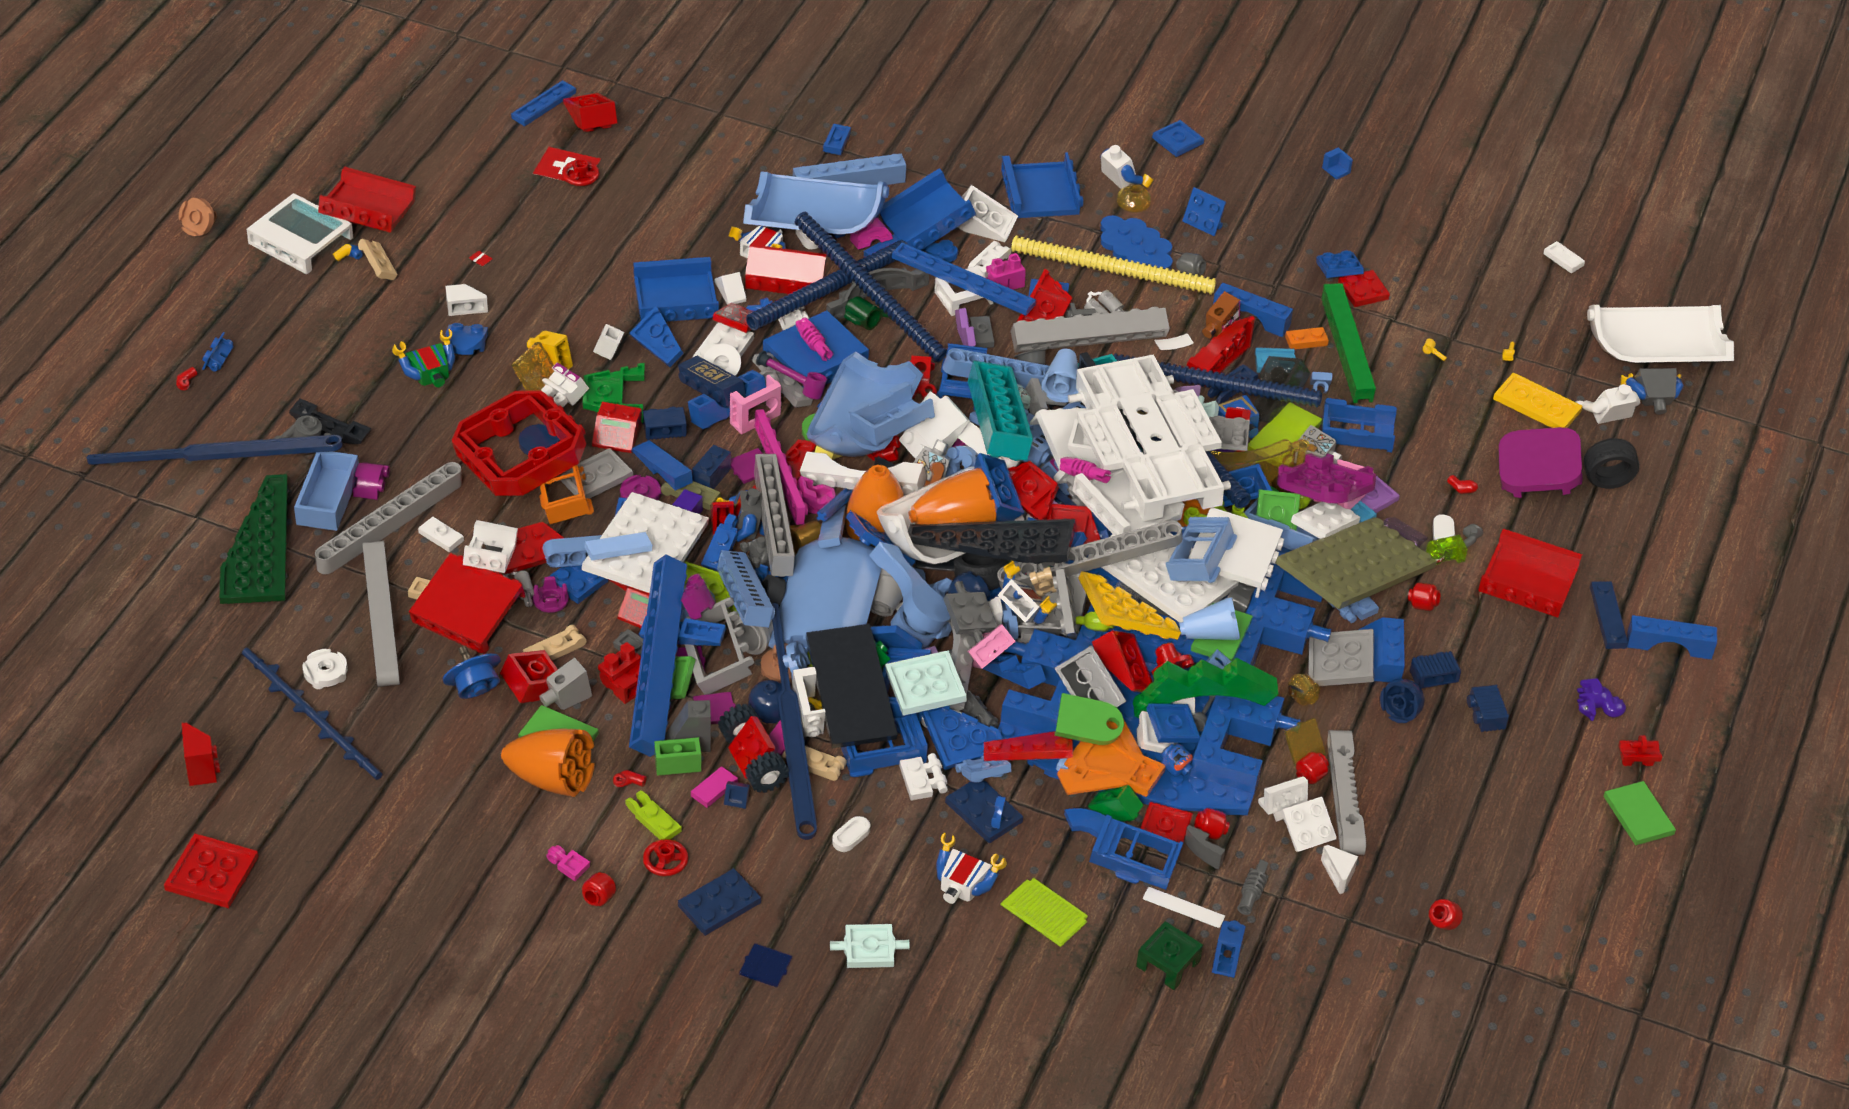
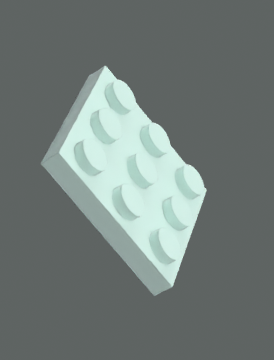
M949 650L885 664L886 673L903 716L967 701L966 693Z

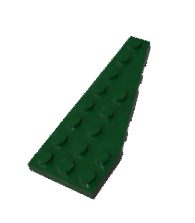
M287 474L265 476L259 488L258 496L255 502L252 503L248 516L246 515L235 537V543L229 549L228 557L220 567V604L285 601Z

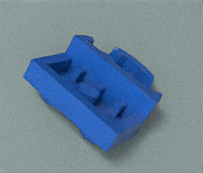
M461 323L448 325L446 337H449L448 330L450 329L452 331L450 344H453L455 354L472 355L474 350H479L480 352L485 350L488 327H483L480 324L463 326Z

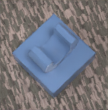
M1312 372L1310 385H1313V389L1316 392L1317 386H1323L1324 393L1326 394L1332 382V373Z

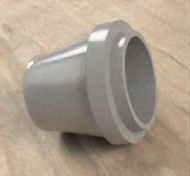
M881 568L870 611L880 616H891L903 596L894 578Z
M740 616L737 620L733 621L734 628L742 627L744 630V634L739 636L738 640L740 644L748 643L749 650L745 652L758 655L769 647L773 631L772 620H770L769 627L744 625Z

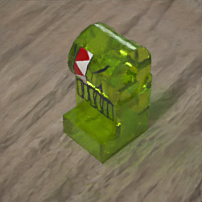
M1455 535L1430 541L1427 544L1426 552L1431 555V558L1437 560L1436 565L1442 563V561L1456 559L1457 563H1461L1466 560L1467 547L1461 536Z

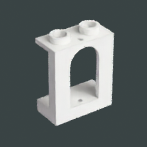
M977 266L965 269L986 278L985 274ZM935 278V294L951 316L955 315V310L959 309L960 304L984 298L967 290L955 294L949 286V282ZM987 299L990 305L993 304V301Z
M476 520L470 545H465L463 565L505 573L516 547L518 528ZM485 544L500 547L503 550L502 552H496L481 548Z
M815 667L793 670L792 690L798 696L803 737H816L819 734H823L825 709L810 711L808 697L815 696Z

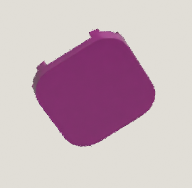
M1561 427L1517 430L1504 435L1499 443V473L1502 490L1505 489L1513 493L1514 497L1522 498L1521 492L1562 489L1563 495L1570 494V490L1577 487L1578 484L1582 485L1583 480L1579 435L1574 430Z
M1310 453L1306 454L1304 463L1295 467L1280 465L1277 485L1290 492L1318 501L1336 504L1349 502L1372 492L1375 489L1376 474L1373 473V468L1369 466L1355 470L1333 463L1334 455L1326 454L1325 457L1320 458Z

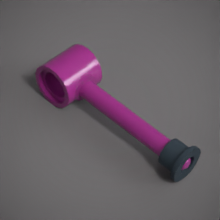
M764 350L757 356L756 365L769 366L802 383L804 387L802 393L806 397L811 399H820L822 397L827 381L824 375L817 372H809L806 377L773 360Z

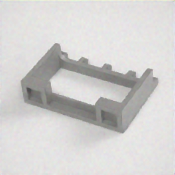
M731 597L714 604L711 610L707 607L700 613L702 617L696 620L716 623L726 619L739 661L707 676L696 647L698 645L684 644L688 656L696 659L693 673L696 683L704 695L711 694L752 674L748 666H751L754 660L752 657L744 658L743 652L749 650V645L746 642L739 643L738 637L744 634V630L742 627L734 628L733 621L737 620L739 615L738 612H731L729 609L730 606L734 605V600Z

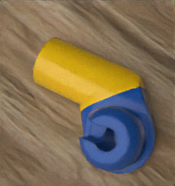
M345 244L332 255L339 262L345 256L360 259L363 256V252L356 245Z

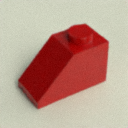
M733 501L711 503L713 535L719 524H724L728 514L734 515Z

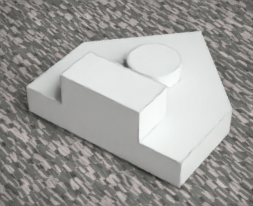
M1141 711L1139 715L1140 724L1137 728V745L1141 749L1163 753L1171 744H1177L1158 743L1148 712Z

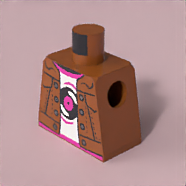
M1225 291L1221 294L1206 314V327L1202 330L1205 337L1212 338L1213 335L1217 337L1225 327H1228L1234 321L1240 320V299Z

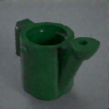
M860 296L850 299L845 306L844 318L855 325H860L866 330L875 328L881 317L889 318L883 310Z

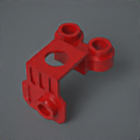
M911 355L910 362L918 370L924 371L912 399L918 393L921 394L924 400L928 394L925 391L926 389H931L932 393L937 396L936 387L929 384L930 371L935 370V363L931 362V357Z

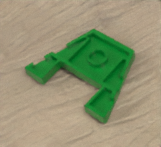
M639 363L634 368H628V366L621 367L620 371L611 373L609 370L584 375V382L589 389L583 395V409L598 412L602 402L641 408L643 423V404H622L623 381H644L645 363Z

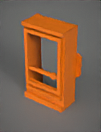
M578 465L573 466L574 473L553 478L540 486L541 495L539 498L542 509L546 512L549 524L594 513L592 501L590 498H586L582 479L586 480L585 473L582 476L580 474L584 471L583 466L581 468ZM575 476L579 494L549 502L545 484H551L552 482Z

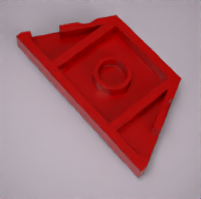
M1044 269L1030 295L1031 298L1036 299V305L1027 315L1020 314L1017 321L1025 320L1031 322L1040 318L1050 320L1059 316H1065L1072 302V297L1067 291L1062 289L1058 281L1055 282L1047 269Z
M1031 461L1022 463L1017 467L1008 468L1023 510L1034 519L1045 520L1059 489L1058 483Z
M1062 504L1051 505L1045 520L1075 519V532H1084L1087 537L1083 544L1101 540L1092 512L1088 507Z
M544 522L518 528L516 547L503 574L506 575L547 563L542 549L543 544L548 540L562 539L564 537Z

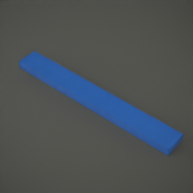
M901 243L892 253V258L1023 315H1027L1036 305V299L905 243Z

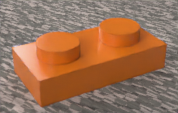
M1323 327L1286 331L1285 334L1290 349L1328 346L1329 340Z

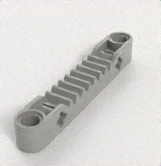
M1329 730L1327 746L1340 850L1353 855H1365L1366 836L1363 817L1359 814V808H1357V788L1355 787L1354 767H1352L1353 760H1351L1354 757L1352 731Z

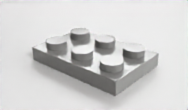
M611 448L578 464L579 468L582 466L584 468V471L580 473L581 476L584 473L586 476V480L582 479L586 498H592L633 476V471ZM573 468L563 472L559 477L574 473ZM575 476L561 480L574 495L579 494Z

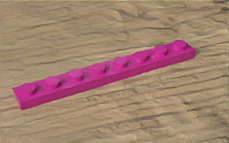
M764 409L756 410L754 423L756 432L765 453L776 454L784 498L796 525L804 524L805 515H808V507L802 500V492L797 488L796 478L792 477L791 466L786 463V455L781 451L780 441L776 440L775 429L771 428L770 418L766 416Z

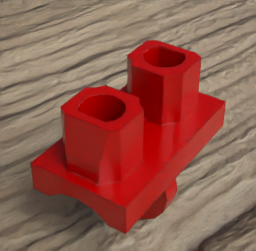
M898 435L893 436L892 441L884 449L867 456L873 461L878 456L889 462L898 460L896 448H900L901 445Z
M1639 735L1638 741H1619L1618 745L1624 766H1632L1634 762H1642L1645 766H1653L1655 762H1661L1662 760L1659 741H1647L1645 735Z

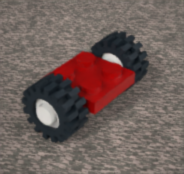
M740 704L736 705V708L730 707L729 712H724L725 716H720L718 727L725 740L730 743L728 749L745 779H748L752 788L759 793L761 791L767 793L768 789L773 791L775 786L779 788V783H784L786 781L784 778H788L789 770L782 757L778 753L775 754L773 752L775 746L762 726L754 708L751 705L747 706V704H743L742 707Z

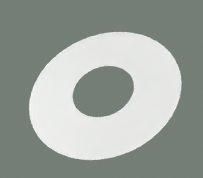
M718 344L711 347L705 353L703 359L714 364L716 357L720 355L726 356L729 359V366L725 371L734 376L738 373L741 358L734 347L727 344Z

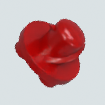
M1165 643L1155 650L1158 666L1151 673L1154 675L1155 670L1167 661L1183 669L1189 668L1195 663L1191 655L1181 656V653L1177 652L1173 643Z

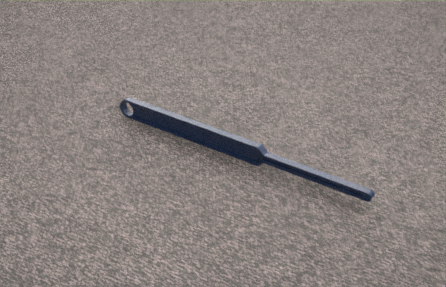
M339 435L191 444L179 449L91 454L86 458L88 464L179 458L197 461L330 452L339 450L343 443Z
M772 603V606L775 608L772 625L782 687L777 700L786 762L789 770L788 775L796 832L801 839L809 840L815 837L817 825L798 696L790 688L788 668H786L783 662V655L786 654L778 604ZM805 824L811 825L814 828L813 832L809 834H804L799 829Z

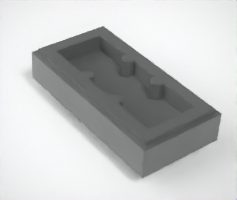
M970 317V327H974L976 341L974 347H994L990 317Z

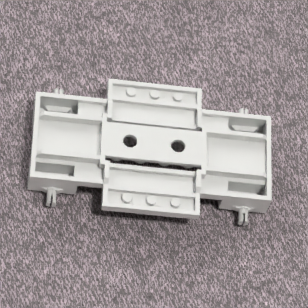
M1154 355L1077 369L1076 389L1078 394L1068 395L1070 404L1081 401L1087 409L1077 412V420L1101 468L1109 471L1124 468L1130 480L1129 494L1132 501L1121 502L1123 511L1135 508L1143 521L1163 518L1164 505L1197 499L1202 509L1222 506L1224 490L1231 489L1229 481L1221 482L1205 452L1220 449L1222 442L1193 389L1174 393L1170 386L1171 383H1174V378L1172 375H1164ZM1119 409H1123V414L1127 416L1130 422V427L1134 430L1137 436V441L1140 442L1141 446L1144 449L1143 452H1140ZM1143 410L1148 413L1145 415L1138 414L1137 411ZM1154 436H1157L1158 438H1160V439H1162V440H1161V441H1153V440H1151V438L1154 437Z

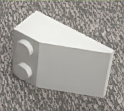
M971 185L962 195V198L965 202L967 200L971 201L976 215L958 226V228L964 232L1005 242L1018 215Z
M944 396L933 405L934 418H926L925 421H921V423L905 430L899 441L915 459L924 446L932 449L937 439L948 444L944 455H946L948 449L952 447L970 420L948 396Z

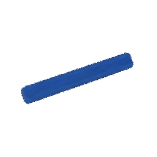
M843 489L817 512V520H822L823 522L828 520L849 501L852 490Z

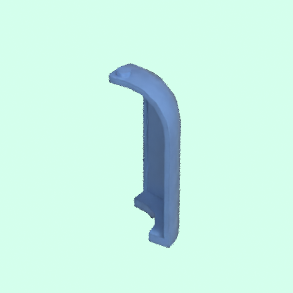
M761 172L756 190V195L759 196L757 199H753L750 204L745 205L743 224L800 230L794 224V221L800 213L806 211L808 215L812 216L830 234L857 233L871 225L881 212L885 198H888L889 187L886 182L879 181L878 185Z
M855 351L841 362L808 428V439L818 447L841 456L856 457L881 451L892 441L893 437L875 446L852 431L849 409L863 402L870 404L890 394L889 390L903 382L909 383L913 397L923 373L910 361L900 365H888L887 368H881L877 366L878 363L867 360ZM887 416V417H885V418H883V419H881V420H879V421L873 423V425H877V424H879V423H882V422H884V421H886V420H888V419H890V418Z
M842 537L839 546L821 549L817 539L798 550L794 558L793 576H788L784 597L779 607L784 643L789 644L798 641V644L801 643L806 652H808L806 632L867 624L881 572V567L869 556L874 547L867 546L858 540ZM772 631L768 646L773 649L775 639L774 632Z

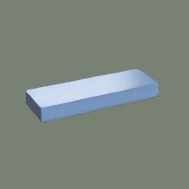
M646 532L585 541V549L591 561L652 551L653 546Z

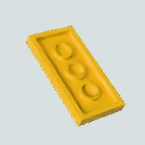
M1515 373L1510 375L1494 393L1493 397L1494 400L1551 428H1568L1581 413L1583 407Z

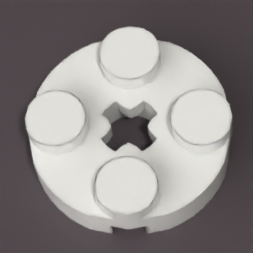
M331 649L314 651L307 656V661L303 663L304 677L315 689L330 687L346 680L347 661L343 654L338 651L337 654L332 653ZM323 666H326V668H329V669H327V670H322V667H323Z

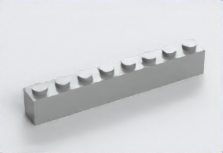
M1151 307L1147 310L1132 309L1128 312L1113 311L1108 314L1098 312L1089 316L1079 314L1069 318L1059 316L1050 320L1040 318L1031 322L1021 320L1013 323L1011 336L1014 352L1017 353L1043 347L1055 349L1166 337L1170 328L1166 309Z
M756 454L754 477L756 489L760 493L761 518L771 575L779 577L793 576L795 555L776 454Z

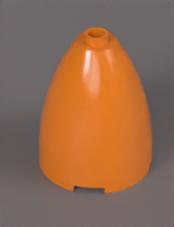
M874 465L860 477L851 493L846 511V516L851 510L870 522L881 533L885 531L878 518L877 510L904 496L898 480L887 467ZM846 518L845 526L847 533L852 539L860 541V537L854 533L855 530L849 526L850 522Z
M980 468L959 473L938 483L919 497L911 506V510L908 512L911 523L942 524L996 521L994 499H991L988 487H986L989 486L986 475Z
M549 729L530 733L508 743L501 752L504 764L524 781L545 791L575 797L579 791L584 792L591 781L595 763H591V749L594 748L593 739L587 731L579 729Z

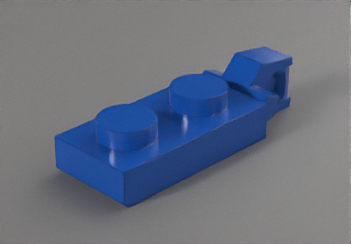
M728 514L724 524L720 523L701 563L703 567L717 571L721 550L732 551L738 537V529L735 528L738 522L736 516Z

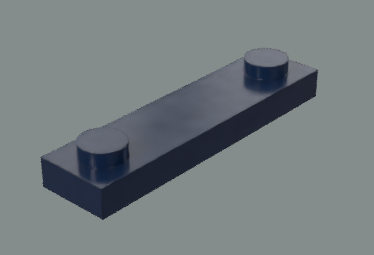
M1612 581L1591 582L1590 590L1605 648L1626 649L1628 641Z

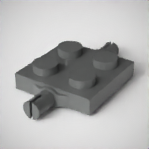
M958 581L954 584L957 593L946 594L943 599L956 634L973 635L976 643L984 638L982 634L992 632L997 628V624L985 593L967 592L963 581Z

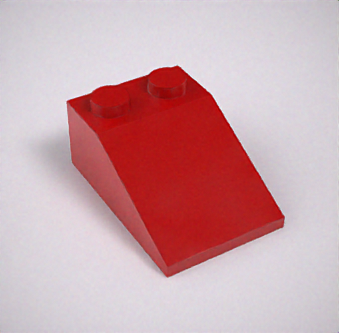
M599 93L563 99V103L576 126L585 132L593 131L595 127L600 126L601 128H610L612 124L617 123L615 102Z
M1112 630L1092 641L1094 650L1104 666L1131 691L1143 692L1149 684L1153 683L1134 634Z

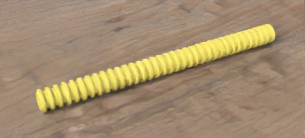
M1015 236L1012 242L1011 250L1014 253L1016 251L1019 254L1023 252L1024 255L1028 253L1029 256H1041L1042 259L1046 257L1047 260L1051 258L1053 261H1064L1065 264L1070 262V265L1074 263L1076 266H1087L1088 269L1093 267V270L1097 268L1099 271H1110L1112 274L1116 272V275L1121 273L1122 276H1133L1135 279L1139 277V280L1144 278L1145 281H1157L1158 284L1162 282L1163 285L1167 283L1168 286H1180L1181 289L1186 287V290L1190 288L1192 291H1203L1204 294L1209 292V295L1214 293L1216 286L1215 278H1204L1203 275L1198 277V274L1194 276L1192 273H1181L1179 270L1177 272L1174 269L1170 271L1169 268H1157L1156 265L1152 267L1151 264L1147 266L1146 263H1134L1133 260L1128 262V259L1124 261L1122 258H1111L1109 255L1105 257V254L1100 256L1099 253H1088L1086 250L1082 252V249L1077 251L1076 248H1065L1063 245L1059 247L1058 244L1054 246L1053 243H1042L1040 240L1036 242L1035 239L1031 241L1030 238L1024 239V237L1019 238V236Z

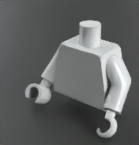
M1622 384L1617 388L1603 391L1595 402L1586 400L1584 402L1576 401L1575 403L1582 405L1584 410L1592 412L1597 423L1601 424L1632 417L1635 406L1640 404V398L1635 391H1632L1630 386Z

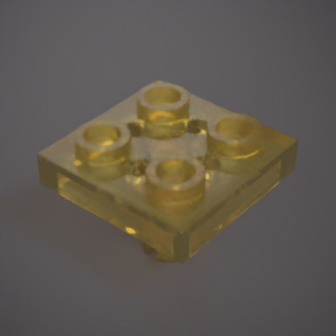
M541 342L534 343L511 364L526 391H541L545 386L541 376L543 379H549L554 373L552 369L554 364Z

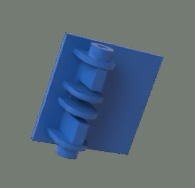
M1193 187L1182 221L1215 236L1217 229L1220 230L1223 226L1221 217L1226 201Z

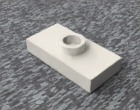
M1555 242L1544 249V255L1570 273L1575 272L1585 264V260L1559 242Z
M434 517L418 528L419 534L448 552H451L464 541L463 535Z

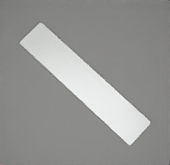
M1148 887L1143 896V899L1217 928H1220L1225 918V915Z

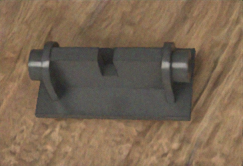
M967 690V701L962 711L978 719L979 723L997 728L999 726L998 719L990 711H986L987 707L980 700L979 696H975Z

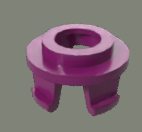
M544 577L542 587L538 589V585H534V605L544 612L562 610L569 600L567 585L564 583L561 588L557 585L555 577Z

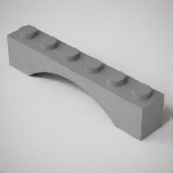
M950 618L948 622L953 630L954 639L951 658L967 695L973 658L967 651L976 645V640L973 635L956 634ZM965 702L948 706L952 710L960 711L964 709Z

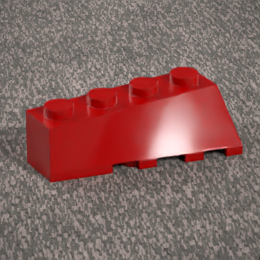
M1250 316L1237 320L1228 327H1225L1217 337L1212 338L1207 346L1202 347L1199 353L1188 360L1187 366L1189 369L1194 367L1195 370L1200 368L1201 371L1206 369L1207 372L1209 370L1213 371V373L1217 371L1219 374L1251 347L1255 317Z

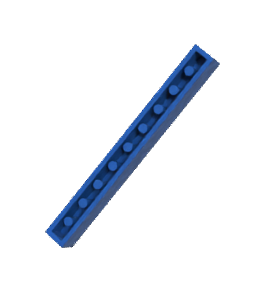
M667 554L653 564L629 748L649 757L655 755L654 741L665 740V732L668 726L667 717L671 704L670 693L673 688L672 677L675 670V654L678 649L677 638L680 633L679 623L682 615L681 598L687 578V564Z

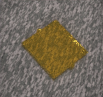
M1315 718L1303 723L1297 722L1296 726L1284 730L1294 767H1296L1297 761L1309 752L1326 754Z

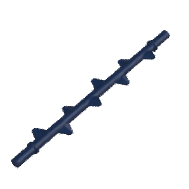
M245 648L242 651V654L254 665V668L260 670L272 682L268 688L270 692L282 691L296 704L293 708L294 712H304L322 729L318 735L319 739L332 738L346 751L343 756L345 760H355L375 780L382 777V773L370 760L351 745L354 738L342 736L326 721L329 715L327 710L316 712L301 698L304 694L303 690H293L276 674L280 668L278 664L266 665L264 660L256 656L249 648Z

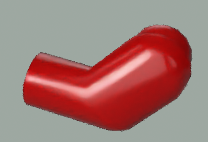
M1451 475L1447 479V483L1460 494L1474 493L1478 489L1477 483L1473 480L1460 481L1455 475Z

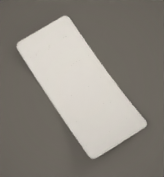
M1188 334L1170 339L1154 340L1160 350L1177 349L1193 344Z

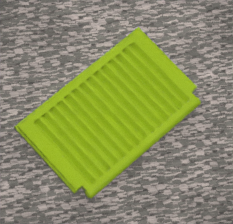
M1035 878L1031 881L1026 880L1001 903V906L1060 947L1087 923L1085 920L1088 917L1087 914Z

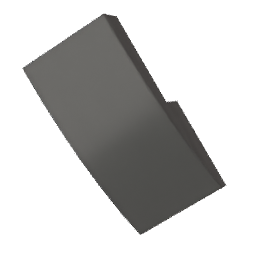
M1188 825L1185 836L1186 845L1200 859L1219 870L1223 864L1225 849L1208 842L1209 834Z

